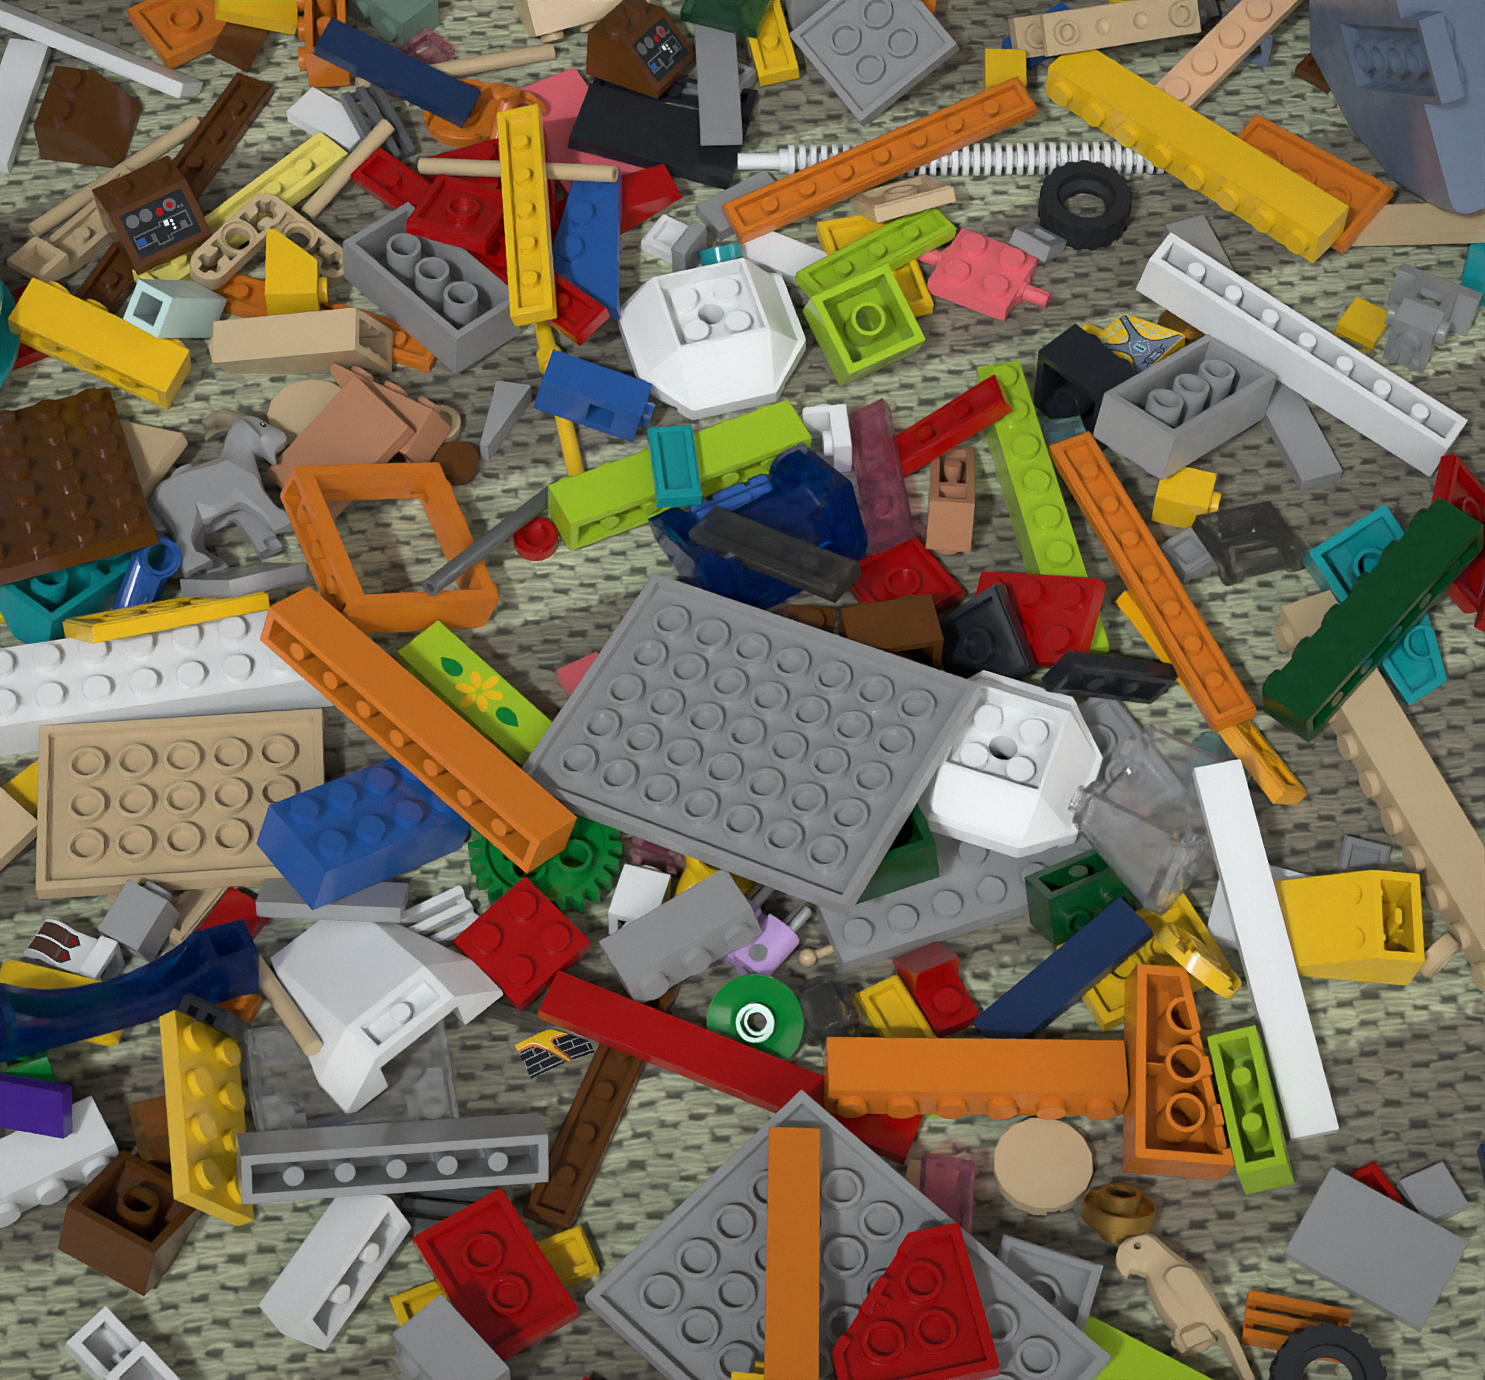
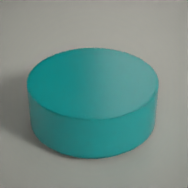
M740 242L699 252L702 266L743 258Z

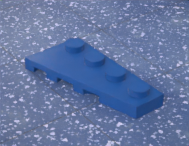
M619 167L617 182L573 181L552 248L554 271L603 305L610 315L609 319H621V306L619 303V290L621 289L619 254H621L622 175Z

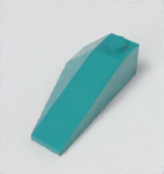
M1386 504L1310 550L1301 561L1321 592L1331 590L1338 604L1341 605L1351 594V588L1356 579L1365 571L1370 573L1380 562V556L1385 547L1394 539L1399 541L1405 533ZM1427 612L1377 666L1407 706L1447 682L1435 632L1430 625Z
M162 544L154 546L149 551L148 563L155 562L160 558L163 550ZM129 552L1 585L0 612L13 636L24 644L66 639L62 621H65L67 618L107 611L114 604L130 562Z

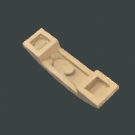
M118 165L96 183L92 190L132 171ZM94 196L89 204L44 241L34 236L7 259V265L30 279L34 277L46 283L47 281L60 280L90 262L113 240L103 226Z

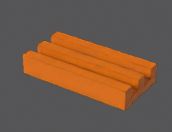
M1249 1290L1246 1298L1240 1344L1278 1351L1290 1337L1253 1329L1254 1324L1298 1333L1304 1327L1312 1324L1313 1327L1322 1324L1257 1311L1256 1308L1333 1323L1339 1327L1342 1324L1348 1326L1351 1310ZM1319 1358V1360L1342 1364L1332 1358Z

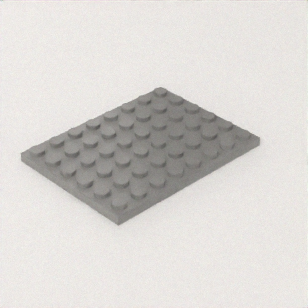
M653 573L521 769L572 813L848 917L982 695L979 683Z
M800 1090L585 1295L586 1304L668 1380H731L732 1371L754 1373L755 1360L764 1361L769 1127L820 1128L819 1379L835 1380L830 1361L831 1351L841 1335H844L859 1312L860 1306L880 1275L884 1274L897 1254L898 1247L907 1233L956 1222L803 1090ZM960 1227L1001 1367L999 1376L981 1380H1095L1109 1366L1111 1356Z

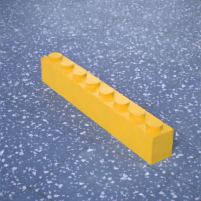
M1092 49L1062 54L1048 67L1045 95L1051 98L1055 104L1070 110L1084 119L1090 126L1097 127L1116 139L1122 146L1132 149L1149 160L1155 167L1165 170L1184 182L1190 189L1197 190L1216 202L1225 211L1232 212L1251 224L1257 231L1267 234L1286 246L1290 252L1300 255L1314 264L1343 234L1349 210L1348 205L1098 50Z

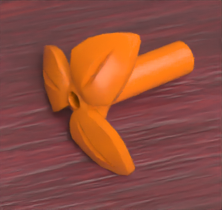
M488 82L480 89V99L493 97L495 100H500L497 112L515 109L516 105L526 103L528 105L538 104L542 115L546 116L547 110L542 102L525 89L499 82ZM497 112L489 140L498 137Z

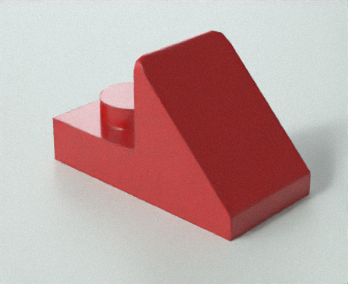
M935 941L893 959L892 963L909 994L937 1038L946 1037L974 1025L972 1021L980 1014L958 977L960 958L957 954Z

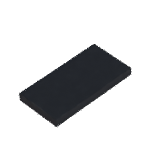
M590 83L570 134L568 148L645 169L665 164L671 176L726 190L730 187L738 163V153H741L749 125L742 123V145L701 146L699 112Z

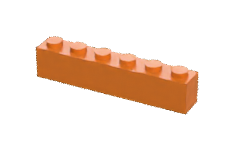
M827 1037L823 1056L825 1110L828 1113H838V1115L845 1118H858L865 1114H888L893 1118L904 1119L916 1114H937L945 1119H957L965 1115H987L992 1119L1003 1120L1012 1118L1015 1115H1037V1117L1044 1120H1056L1064 1116H1087L1089 1119L1101 1121L1111 1119L1114 1116H1122L1129 1095L1124 1040Z

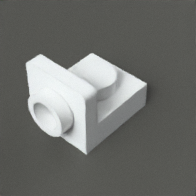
M820 404L814 407L803 408L802 422L812 438H822L823 456H832L834 472L851 471L852 444L846 404Z

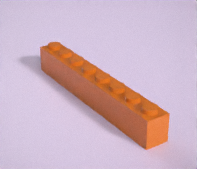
M310 586L269 607L260 641L526 874L565 849L577 817Z

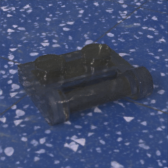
M1271 501L1197 515L1191 527L1217 564L1219 578L1226 586L1240 584L1244 581V578L1280 570L1292 573L1305 569L1301 559L1306 555V552ZM1276 547L1279 553L1240 560L1237 556L1238 554Z

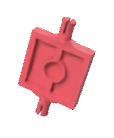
M965 228L960 229L951 245L944 250L933 249L916 258L918 261L936 267L927 283L930 294L1003 322L1012 308L1023 300L1047 309V305H1049L1052 298L1051 291L1030 285V279L1038 265V258L1021 249Z

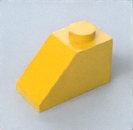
M266 229L265 300L268 316L321 311V303H329L328 278H320L318 260L276 229Z

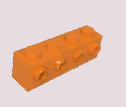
M297 0L298 11L304 12V16L297 17L299 41H305V46L298 47L300 72H308L309 87L351 86L350 72L313 55L315 46L332 17L349 25L348 0Z

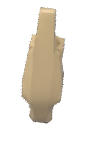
M1142 1233L1125 1239L1119 1246L1115 1257L1116 1269L1124 1279H1128L1129 1274L1138 1275L1146 1279L1149 1296L1157 1314L1163 1323L1174 1333L1171 1338L1170 1347L1173 1352L1177 1353L1179 1359L1185 1360L1207 1351L1216 1343L1224 1350L1239 1380H1255L1240 1343L1203 1275L1190 1263L1170 1250L1157 1237L1149 1233Z

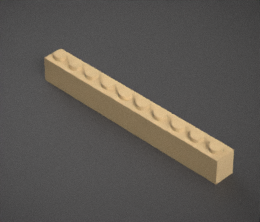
M1331 590L1281 606L1277 625L1274 628V638L1282 652H1288L1292 658L1296 645L1306 636L1311 638L1321 627V622L1326 612L1334 604H1338ZM1376 667L1326 724L1330 723L1337 735V746L1342 757L1346 761L1351 760L1359 773L1358 780L1363 793L1368 798L1373 797L1381 810L1380 818L1385 831L1391 836L1395 835L1402 846V855L1406 867L1411 873L1420 874L1430 908L1436 913L1440 912L1448 925V933L1461 944L1459 952L1463 951L1471 964V975L1475 985L1480 991L1484 992L1485 847Z

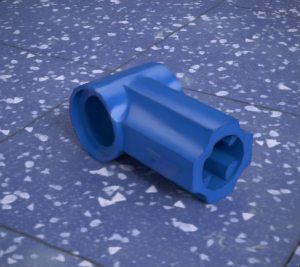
M155 530L159 544L129 551L130 562L112 610L161 600L168 578L181 565V551L175 542ZM162 544L163 550L160 558L155 562L148 563L149 551L154 546Z

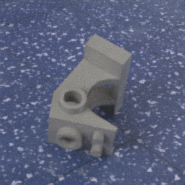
M1402 263L1386 306L1390 307L1385 325L1390 326L1391 329L1383 358L1390 363H1397L1411 371L1423 374L1434 344L1442 347L1449 331L1466 337L1472 326L1483 293ZM1422 295L1441 302L1440 306L1422 300Z

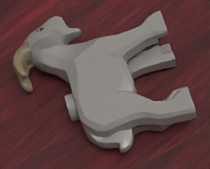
M220 409L208 415L203 422L205 428L209 429L204 437L205 441L210 442L220 436H227L219 458L195 467L192 464L179 467L172 473L170 478L158 485L152 500L147 504L155 530L171 538L180 548L182 555L180 568L185 578L190 577L195 572L201 575L230 568L222 558L212 555L204 547V534L214 533L233 522L245 533L260 560H263L282 551L283 545L276 538V534L294 531L286 510L278 508L265 492L256 461L264 457L273 466L276 465L275 456L286 448L287 437L281 430L272 427L258 417L245 415L230 409Z

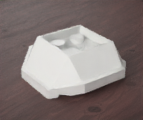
M745 258L652 277L621 306V319H617L636 378L653 384L650 391L652 396L676 407L677 412L691 420L776 402L785 388V383L806 351V338L782 275L764 271Z
M985 670L968 678L967 680L980 684L982 695L917 802L929 830L1015 858L1040 853L1054 846L1060 848L1075 844L1103 757L1074 698L1064 694L1046 692L1044 688ZM994 756H1003V757H1006V758H1008V759H1007V760H1002V759H998V758H996V757H994Z

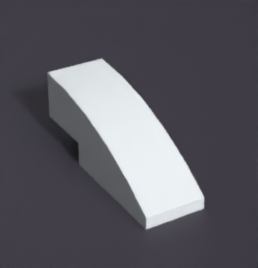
M106 1306L69 1339L64 1347L71 1357L94 1380H180L144 1341L140 1343Z

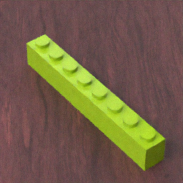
M1016 360L977 367L975 386L995 374L1002 382L1013 410L983 430L1027 574L1088 577L1020 361ZM1099 614L1089 654L1108 656L1110 646Z

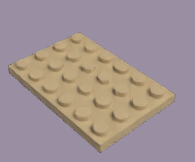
M322 708L39 726L36 893L38 899L119 894L127 880L142 887L149 881L166 891L263 885L266 878H284L256 843L270 804L325 784Z

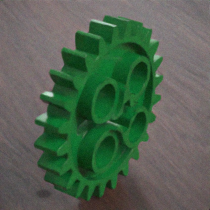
M575 813L573 814L577 819L565 849L530 871L537 874L536 876L527 878L565 916H567L566 908L573 907L581 915L584 914L585 899L596 904L601 902L599 888L612 890L613 881L611 875L620 874L619 858L623 857L622 842H619L621 840L620 830ZM471 826L473 841L468 842L469 857L472 858L469 860L471 875H477L476 882L479 891L488 889V902L493 904L522 879L519 876L525 872L512 860H505V858H509ZM570 862L583 863L582 866L576 868L565 866Z

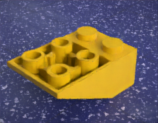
M1365 870L1273 881L1298 976L1408 986L1424 965L1420 874Z

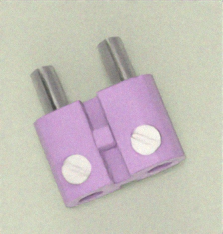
M758 883L745 898L754 911L762 934L753 938L747 946L739 950H733L721 957L720 960L727 965L729 963L735 965L737 972L741 975L764 974L771 976L799 944L800 940L795 933L812 915L810 908L803 903H799L783 922L771 914L766 916L761 912L760 906L775 889Z

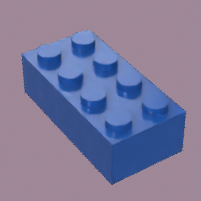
M393 757L270 804L256 844L313 911L459 850L464 844L471 825Z

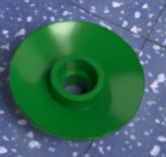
M746 974L730 980L715 994L707 1013V1030L784 1061L791 1058L798 1049L804 1033V1014L797 996L785 983L769 975ZM760 1012L766 1017L767 1023L764 1029L758 1030L751 1026L750 1016L752 1013Z

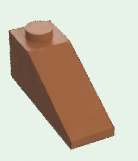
M955 446L930 462L926 549L936 550L946 555L957 554L960 551L971 552L975 506V447Z

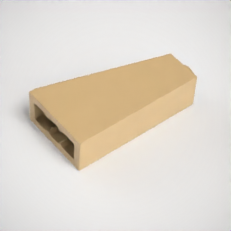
M356 307L213 321V336L209 341V352L212 364L231 374H331L329 370L333 363L348 370L355 365L368 373H392L393 331Z

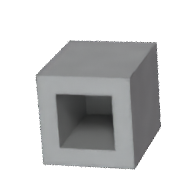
M127 880L97 930L105 937L117 941L120 948L151 964L181 914L169 902L172 895L165 889L149 881L142 887Z

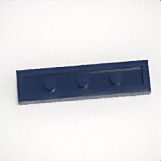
M333 17L313 52V55L462 129L481 91Z
M1119 897L972 1021L974 1026L986 1039L1034 1038L1154 936L1152 929Z

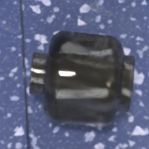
M817 976L798 987L800 995L797 998L804 1019L803 1039L808 1046L821 1047L824 1052L827 1037L858 1036L855 1030L860 1026L862 1016L845 982L839 980L827 981L825 976Z

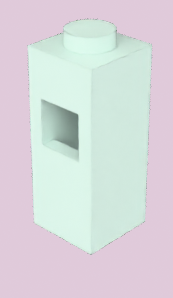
M138 279L123 319L156 338H211L213 336V321L220 320L227 299L195 281Z

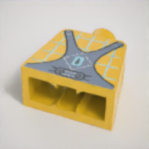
M1129 314L1118 316L1104 330L1089 322L1081 327L1087 333L1097 336L1103 345L1118 357L1128 360L1139 373L1185 347L1184 334Z

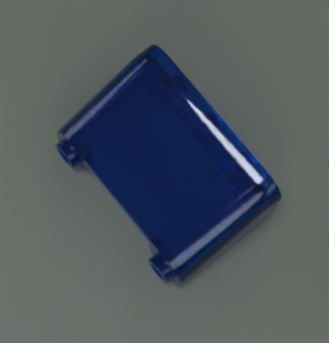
M800 443L779 454L771 463L769 480L773 491L699 528L694 516L689 511L680 507L667 509L649 518L648 521L656 542L686 584L765 611L838 574L841 570L862 559L867 550L868 539L852 482L804 443Z

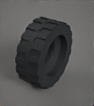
M1080 160V162L1074 163L1073 161L1067 162L1064 166L1054 168L1050 175L1047 174L1043 185H1041L1038 205L1040 226L1067 240L1066 246L1072 247L1073 250L1089 249V251H1093L1100 247L1106 248L1113 241H1118L1122 237L1123 231L1127 230L1132 205L1131 187H1128L1124 176H1120L1116 169L1104 166V163L1097 161L1093 163L1088 162V160ZM1073 194H1090L1103 200L1105 211L1097 217H1080L1066 211L1064 202Z
M1322 1323L1320 1326L1313 1327V1324L1306 1326L1285 1341L1271 1362L1268 1380H1301L1306 1366L1319 1358L1338 1360L1349 1370L1352 1380H1385L1388 1375L1386 1366H1383L1380 1361L1381 1355L1379 1351L1367 1342L1369 1339L1362 1333L1358 1335L1351 1331V1327L1343 1324L1339 1327L1332 1325V1323Z

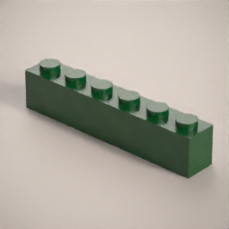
M1438 497L1428 509L1425 507L1421 508L1412 518L1409 530L1400 540L1394 539L1385 547L1380 556V562L1371 572L1365 571L1356 579L1351 588V594L1341 605L1334 604L1326 612L1322 619L1321 627L1312 637L1306 636L1296 645L1292 653V659L1282 670L1276 669L1267 677L1262 686L1265 713L1309 743L1483 550L1484 525L1441 497Z

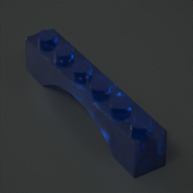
M244 919L198 930L177 947L156 960L129 973L102 982L60 989L22 988L0 983V1063L158 1020L160 1016L173 1010L179 1011L177 1008L185 993L194 994L216 1004L259 992L260 954Z

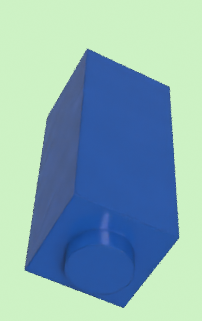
M553 349L533 408L633 442L638 426L647 429L655 404L647 400L653 384Z

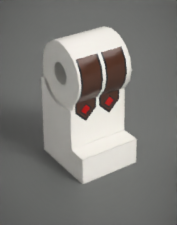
M46 919L24 950L25 958L33 965L109 983L114 982L125 965L117 941L102 935L99 939H95L53 919ZM106 969L105 974H104L103 977L101 978L102 973H103L104 970Z

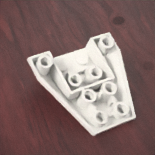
M319 920L270 958L280 984L322 1042L321 1050L316 1055L308 1056L320 1087L348 1117H351L388 1087L380 1068L452 1011L466 1025L503 995L502 990L471 959L397 923Z

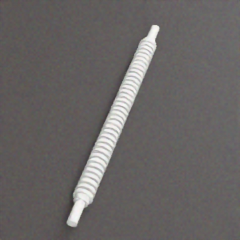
M1098 141L1091 142L1090 150L1088 142H1081L1080 150H1078L1077 142H1070L1069 150H1067L1066 142H1059L1058 150H1056L1055 142H1048L1047 150H1045L1044 142H1037L1036 150H1034L1033 142L1026 143V150H1023L1022 142H1016L1015 151H1013L1011 142H1005L1004 151H1002L1000 142H994L993 151H991L990 143H983L982 151H980L979 143H973L972 151H969L968 145L961 148V151H954L918 167V175L925 174V169L929 168V176H936V168H939L940 176H947V168H950L951 176H957L958 168H961V175L968 176L969 168H972V176H979L981 167H983V176H990L991 167L994 169V176H1001L1002 167H1004L1005 176L1012 175L1013 167H1015L1016 175H1023V167H1026V175H1033L1034 167H1037V175H1044L1045 167H1047L1048 175H1050L1054 168L1064 166L1067 162L1073 161L1074 163L1080 162V160L1104 163V166L1109 168L1112 166V168L1116 169L1118 174L1121 172V166H1123L1124 174H1131L1132 166H1134V174H1142L1143 166L1145 167V174H1152L1154 165L1130 148L1123 146V149H1121V144L1118 141H1113L1112 150L1109 141L1102 142L1101 150ZM788 144V149H779V153H738V170H779V174H788L789 176L795 173V169L803 170L842 152H838V144H831V152H827V144H821L820 153H816V144H810L809 153H806L805 144H799V153H795L794 144ZM842 144V152L849 150V144ZM1155 167L1156 174L1164 173L1163 169ZM915 169L907 172V176H914Z

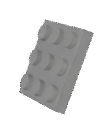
M830 0L789 34L793 42L863 127L960 50L957 43L921 0Z

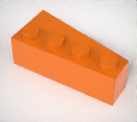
M1137 963L1125 980L1124 1044L1129 1095L1123 1110L1122 1172L1221 1180L1235 1166L1231 1148L1227 1147L1222 1127L1225 1123L1220 1104L1216 1103L1210 1078L1212 1070L1209 1058L1204 1054L1199 1034L1201 1026L1188 973L1184 967Z

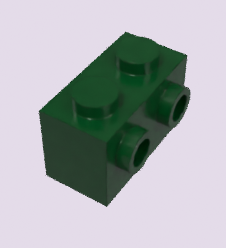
M1104 843L1024 877L1030 924L1054 947L1067 942L1119 897L1134 911H1137L1132 864L1108 843Z

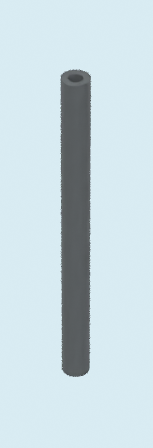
M560 478L555 479L550 484L557 482ZM548 486L423 582L424 591L430 596L437 595L548 508Z

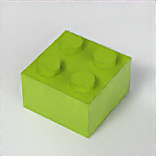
M888 263L812 296L803 309V313L840 387L917 353L926 341Z

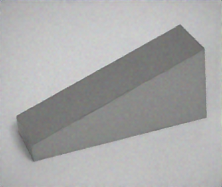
M496 380L480 442L481 460L490 461L532 402L531 385Z

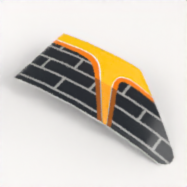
M552 1029L538 1033L515 1045L531 1079L562 1064L595 1052L590 1041Z

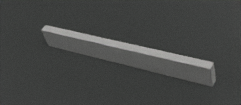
M1205 215L1165 225V238L1171 232L1235 272ZM1276 379L1264 419L1262 420L1299 490L1302 491L1340 480L1343 470L1303 396Z

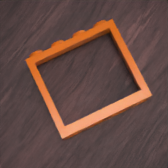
M439 462L293 466L280 494V498L321 597L328 601L365 634L425 631L437 620L448 629L480 628L486 625L500 598L497 586L492 582L483 559L455 580L459 590H445L435 596H430L425 591L364 594L325 502L419 498L448 563L474 543V540L469 531L467 519L461 513L453 495L452 485L446 479Z

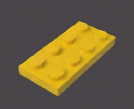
M173 1010L159 1017L173 1196L179 1202L235 1226H241L254 1220L253 1204H242L237 1183L236 1133H246L244 1115L245 1096L242 1091L240 1073L241 1052L238 1047V1041L177 1010Z

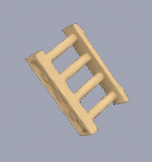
M1132 0L1008 19L1012 49L1026 50V58L1043 55L1048 57L1201 32L1197 0Z

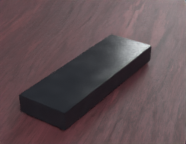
M1067 651L1041 680L1046 692L1152 704L1178 677L1172 664Z

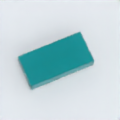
M692 425L647 427L656 508L701 505L702 493Z

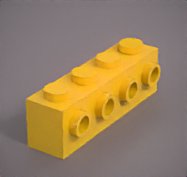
M32 277L8 317L10 332L17 335L21 334V343L165 410H168L191 370L190 350L180 340L176 338H156L124 319L109 313L108 309L101 303L92 299L83 301L71 295L65 287L54 281H47L45 283Z

